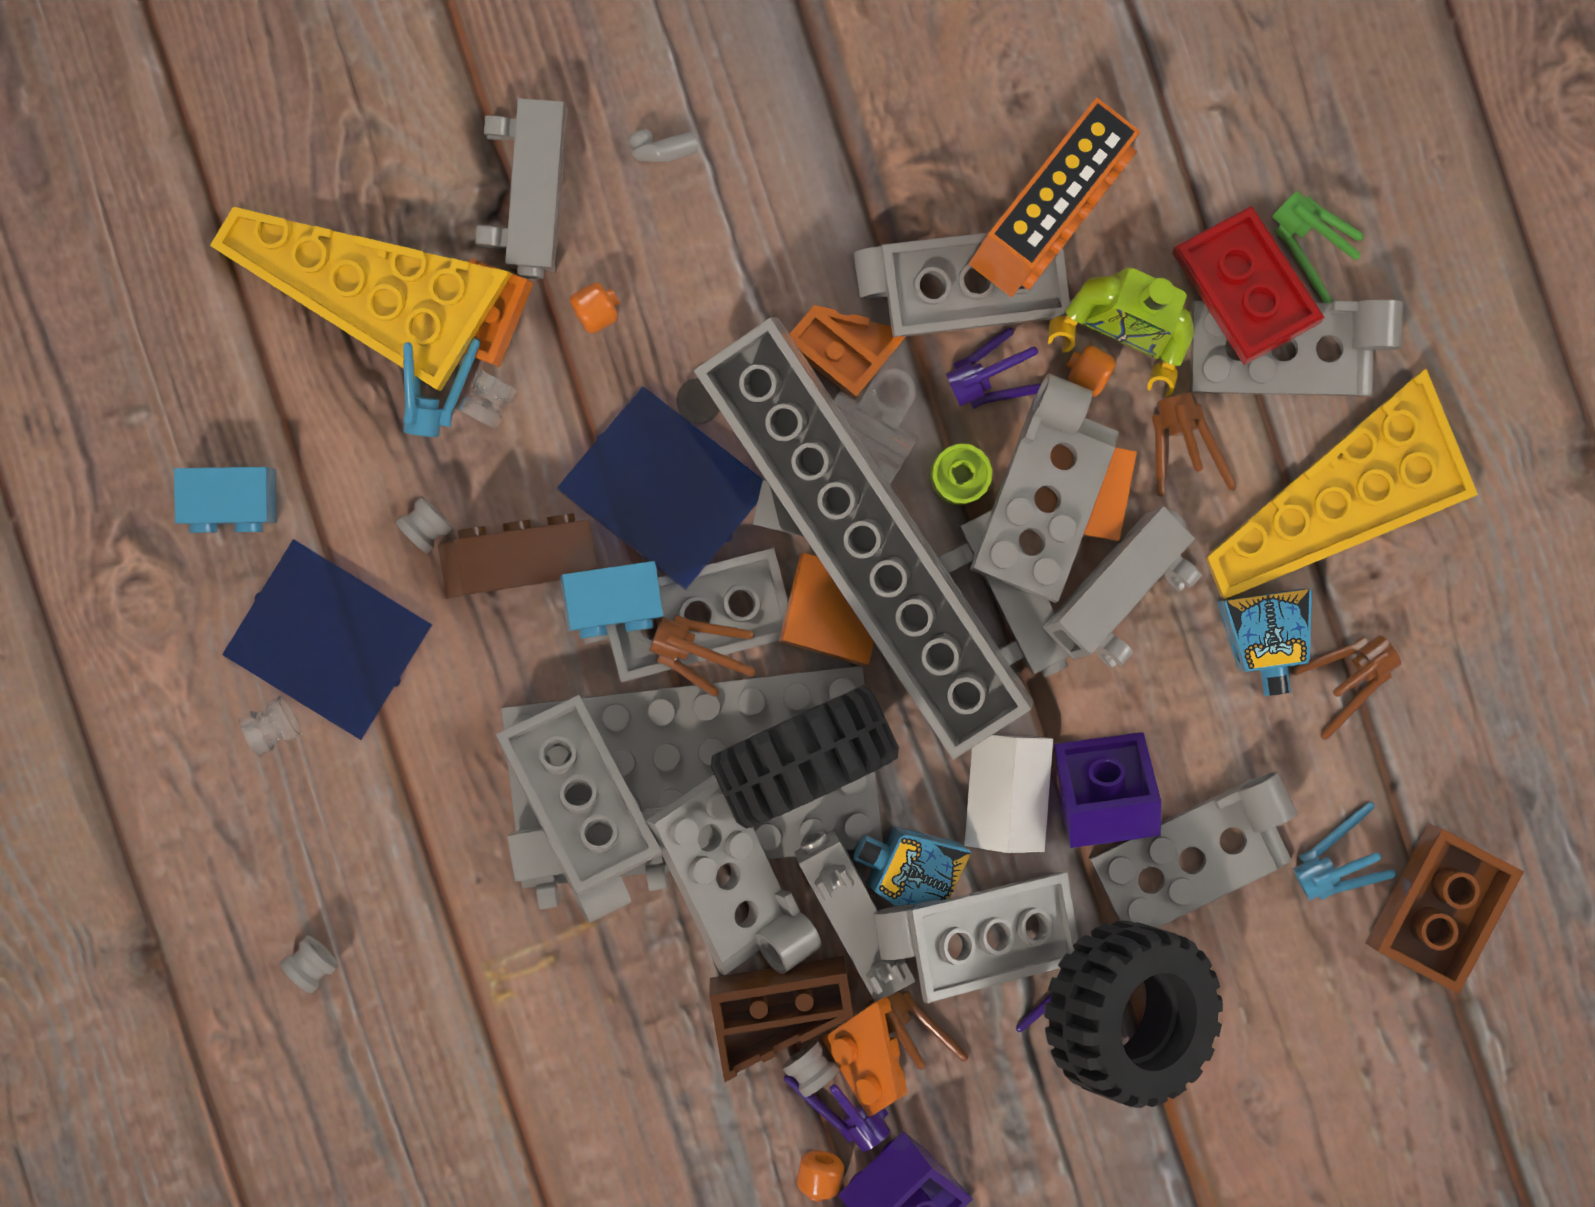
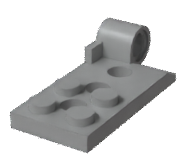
M988 233L884 244L854 252L860 299L888 298L893 337L1050 320L1058 316H1066L1065 309L1070 303L1063 248L1029 291L1026 288H1019L1012 298L987 278V286L983 293H972L965 286L964 277L966 272L974 269L969 265V262ZM932 274L940 279L943 290L939 298L930 299L923 295L920 290V280L923 275Z
M1365 300L1359 302L1334 301L1332 303H1316L1325 318L1321 324L1291 340L1294 345V354L1289 361H1279L1269 351L1243 365L1241 360H1234L1226 353L1225 344L1227 338L1204 302L1193 301L1191 303V317L1195 333L1190 351V393L1372 396L1373 350L1402 349L1403 302L1396 300ZM1322 337L1333 338L1339 345V356L1334 362H1325L1317 354L1316 346Z
M1050 373L1046 375L1036 397L1032 401L970 570L1048 601L1059 602L1114 453L1119 434L1116 430L1085 418L1091 403L1092 390ZM1055 445H1064L1071 451L1073 462L1068 470H1060L1052 464L1050 453ZM1041 487L1049 488L1056 494L1057 505L1051 513L1042 512L1035 505V493ZM1024 530H1032L1040 536L1041 549L1035 556L1026 555L1019 547V536Z
M774 548L658 578L663 617L674 620L676 614L684 617L685 609L690 603L701 602L709 610L710 617L708 623L754 632L752 639H744L688 630V632L695 634L693 643L727 655L779 641L788 606V598ZM737 590L747 592L753 600V608L745 617L734 615L728 605L731 594ZM625 623L606 626L608 635L583 638L585 644L609 638L620 683L672 669L657 662L659 655L649 651L653 640L646 638L641 630L626 632ZM688 653L686 660L676 658L685 665L707 660L692 653Z
M580 695L496 734L497 741L558 859V863L587 922L590 924L630 904L629 893L620 875L662 855V851ZM562 746L567 748L572 755L565 765L552 766L545 760L547 752L553 747ZM576 785L586 786L592 792L590 800L581 806L571 805L565 799L567 791ZM598 824L609 827L613 832L610 841L601 846L592 845L586 839L587 831L592 826Z
M1274 771L1255 779H1250L1161 822V836L1121 841L1090 856L1089 859L1119 921L1139 922L1158 928L1291 862L1292 860L1276 827L1294 818L1298 812L1278 771ZM1235 827L1240 829L1243 834V844L1235 852H1225L1220 846V836L1224 830ZM1189 847L1198 848L1203 855L1202 865L1194 872H1185L1179 865L1181 852ZM1147 867H1156L1162 874L1160 887L1152 892L1143 891L1138 885V876Z
M715 775L646 820L720 974L725 976L759 950L774 970L780 974H785L821 947V939L810 920L800 912L792 893L781 889L753 827L745 829L736 823ZM710 824L713 830L712 840L709 845L700 848L698 844L699 832L704 826ZM729 863L731 867L730 879L725 885L719 887L716 880L718 870L723 864ZM747 901L749 905L748 917L744 922L737 924L735 921L736 908L742 902Z
M1056 872L945 900L933 899L917 904L889 907L873 913L881 959L897 960L916 956L922 997L925 1003L1058 969L1060 967L1057 965L1066 953L1072 954L1075 950L1072 945L1079 940L1067 872ZM1034 914L1039 922V930L1037 935L1031 939L1026 932V922ZM996 924L1001 931V940L998 946L993 949L988 943L987 933L989 928ZM954 934H958L962 940V951L957 958L953 959L948 951V942Z

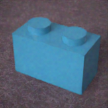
M269 467L174 468L175 523L189 524V533H217V524H235V532H263V523H276V469Z
M655 561L562 574L560 576L568 632L579 630L580 639L608 635L606 626L625 623L626 632L653 628L652 619L663 617Z

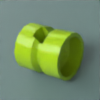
M956 444L946 448L935 458L930 467L929 481L933 492L940 500L950 505L962 506L976 501L986 493L992 480V467L988 457L982 450L970 444Z

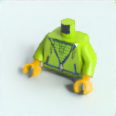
M1126 268L1111 276L1089 278L1065 309L1067 315L1058 316L1051 320L1048 344H1051L1057 336H1065L1062 343V352H1069L1075 346L1076 325L1080 323L1089 329L1153 358L1158 359L1161 357L1163 362H1159L1152 367L1147 388L1150 391L1153 382L1163 380L1168 383L1165 397H1169L1174 392L1178 377L1176 366H1181L1194 337L1195 327L1190 312L1183 307L1187 298V294L1183 290L1174 287L1167 279L1154 278L1135 268Z

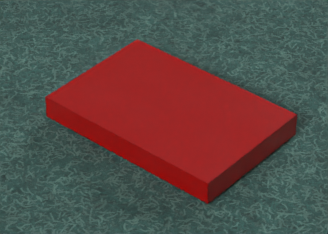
M1252 206L1186 240L1173 249V256L1243 365L1316 327L1325 318Z

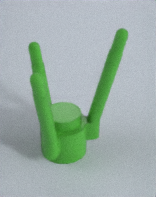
M1297 190L1272 216L1280 224L1274 233L1286 243L1323 303H1332V298L1293 234L1296 233L1303 238L1314 228L1354 260H1358L1361 257L1360 252L1320 219L1356 241H1361L1364 236L1350 224L1319 206L1310 196L1306 198Z

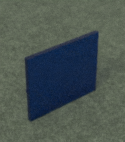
M642 386L603 433L597 435L596 442L558 485L557 490L647 561H655L656 568L684 590H687L726 542L732 540L735 530L757 505L764 479Z
M293 539L261 592L255 595V602L222 655L362 740L394 687L400 685L402 674L433 624Z

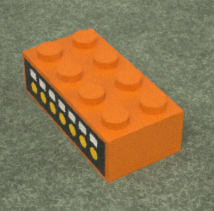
M1096 97L988 233L969 262V265L1011 298L1021 286L1029 291L1137 153V150L1131 144L1141 131Z

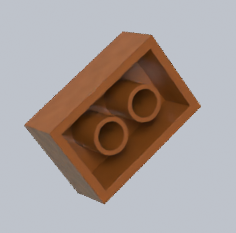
M1428 823L1365 944L1460 994L1524 871L1456 835Z

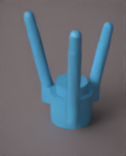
M478 338L472 339L443 409L439 408V399L421 396V379L414 376L413 346L410 342L404 344L405 412L403 432L418 436L439 437L441 426L451 427L453 410L480 346Z
M1373 802L1366 803L1314 848L1298 855L1302 864L1294 867L1293 871L1309 901L1317 897L1323 900L1335 893L1378 883L1396 876V871L1390 869L1340 882V877L1379 861L1381 855L1377 852L1338 868H1334L1329 857L1322 860L1318 858L1375 808Z

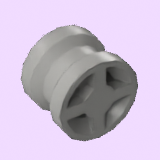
M422 496L415 502V509L409 515H402L395 521L400 530L426 554L434 548V541L440 535H447L454 529L449 521Z
M308 935L299 943V950L294 955H287L280 962V966L285 974L298 987L310 994L320 986V979L325 974L331 975L339 967L334 956L319 941Z
M818 1040L812 1041L800 1049L782 1066V1069L788 1076H794L798 1081V1090L803 1097H808L817 1092L832 1080L840 1070L835 1062L827 1061L822 1054L823 1047Z

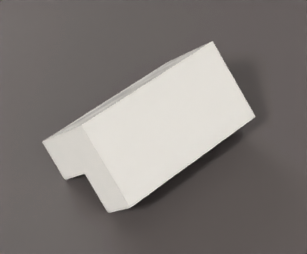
M994 733L972 747L964 846L1004 853L1045 852L1053 749L1052 738Z

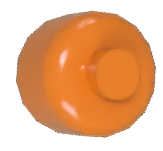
M595 282L575 292L570 297V304L582 327L589 334L601 331L615 323L618 319L615 307L620 302L612 288L606 291L600 283Z
M1088 345L1081 354L1077 351H1074L1066 365V367L1071 369L1067 380L1092 390V397H1096L1101 393L1115 370L1116 360L1099 348Z
M822 1150L809 1151L800 1160L796 1185L810 1200L823 1201L834 1198L841 1188L844 1163L833 1153Z

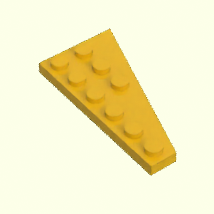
M237 207L231 209L210 244L217 251L403 369V346L406 342H410L413 346L414 376L440 391L445 386L512 276V273L509 271L489 268Z
M1422 369L1205 557L1222 599L1232 597L1478 495L1427 369Z

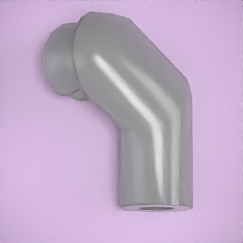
M645 129L631 134L628 141L633 149L630 152L631 155L639 162H670L698 153V142L692 131L654 142L652 132Z

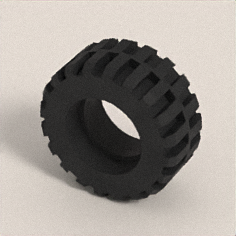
M862 685L712 755L710 767L736 823L747 829L808 804L888 765L898 758L899 746L874 692Z
M1126 920L1115 921L1111 925L1105 923L1091 931L1092 937L1088 935L1082 936L1072 945L1075 949L1072 954L1066 953L1057 965L1061 970L1057 978H1051L1048 990L1052 991L1050 1003L1045 1002L1044 1017L1049 1019V1026L1045 1027L1048 1045L1055 1047L1051 1050V1054L1057 1067L1062 1068L1064 1076L1073 1084L1129 1107L1158 1106L1167 1102V1097L1174 1099L1186 1091L1185 1085L1188 1082H1195L1203 1073L1200 1069L1205 1061H1210L1215 1049L1212 1048L1215 1036H1220L1222 1024L1218 1022V1014L1223 1012V999L1221 995H1217L1216 991L1220 988L1218 977L1215 971L1210 970L1212 964L1202 950H1198L1196 944L1186 937L1139 922L1134 923ZM1144 981L1146 989L1144 1016L1136 1033L1123 1045L1121 1038L1123 1012L1131 994Z

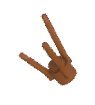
M1184 393L1158 401L1157 405L1160 414L1152 416L1155 428L1157 495L1160 497L1165 495L1166 429H1169L1171 437L1183 434L1194 470L1200 472L1203 469V465L1193 433L1198 428L1228 489L1234 490L1236 483L1204 419L1201 404L1195 405L1193 394Z
M677 614L674 620L662 617L649 651L659 655L657 662L671 667L710 695L717 696L719 690L676 659L677 657L686 660L688 653H692L748 676L756 674L755 668L693 643L695 634L688 632L690 630L734 638L752 639L754 637L753 631L693 621Z
M1379 635L1369 642L1365 636H1362L1348 646L1313 658L1307 664H1300L1291 668V673L1298 675L1355 653L1357 654L1352 659L1357 672L1333 690V694L1339 697L1363 679L1368 683L1322 731V739H1328L1380 685L1392 678L1390 672L1401 665L1398 653L1385 637Z
M897 991L887 997L892 1011L885 1014L889 1034L894 1031L896 1032L919 1070H924L926 1064L904 1027L905 1024L911 1021V1017L907 1013L908 1011L961 1061L968 1060L967 1053L916 1004L909 991L902 994L900 991ZM874 999L866 1004L867 1008L875 1003Z

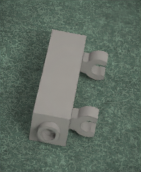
M518 98L516 119L501 116H485L484 135H487V139L515 141L508 229L477 225L476 245H479V248L506 249L505 264L510 269L517 270L516 275L522 278L544 279V272L556 273L568 115L566 105L561 101Z
M1164 506L1145 513L1042 628L1073 659L1091 655L1096 651L1101 661L1109 668H1113L1116 664L1122 666L1134 652L1123 640L1112 633L1116 626L1163 574L1168 583L1178 592L1185 586L1188 589L1191 588L1202 576L1192 563L1180 556L1195 539L1186 530L1184 520L1177 513L1167 510Z
M991 511L958 527L965 544L938 557L948 573L973 561ZM1018 540L1021 551L1025 553L1020 541ZM981 574L1014 640L999 648L1009 665L1023 658L1030 673L1035 674L1041 671L1044 677L1050 676L1069 666L1065 658L1070 655L1042 628L1055 613L1050 602Z
M668 805L642 809L640 811L646 821ZM594 825L587 831L586 839L592 845L601 846L610 841L613 832L605 825ZM542 827L512 831L507 838L515 882L535 879L539 909L558 907V904L561 902L555 875L564 873ZM663 855L645 862L649 891L668 888V875Z
M833 830L828 834L821 831L806 838L801 843L802 848L795 851L798 863L874 1001L877 1002L916 982L905 958L897 960L881 959L873 914L879 909L836 831Z

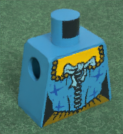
M1296 589L1218 600V609L1238 670L1243 672L1260 670L1264 696L1291 693L1288 666L1307 664L1310 661L1311 589Z
M893 826L885 843L863 835L855 848L853 860L873 868L867 884L877 894L895 906L917 904L933 899L945 900L951 898L972 852L961 843Z

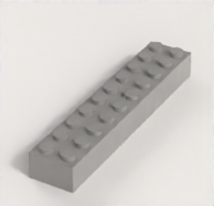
M778 317L767 319L693 370L952 759L954 760L1029 712L1033 706V699Z

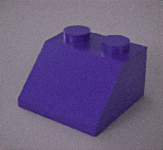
M1144 732L1054 744L1062 812L1070 848L1161 836V798Z
M902 1132L896 1139L887 1143L882 1152L863 1171L855 1174L849 1184L838 1194L846 1207H966L973 1200L970 1194L922 1145L905 1132Z

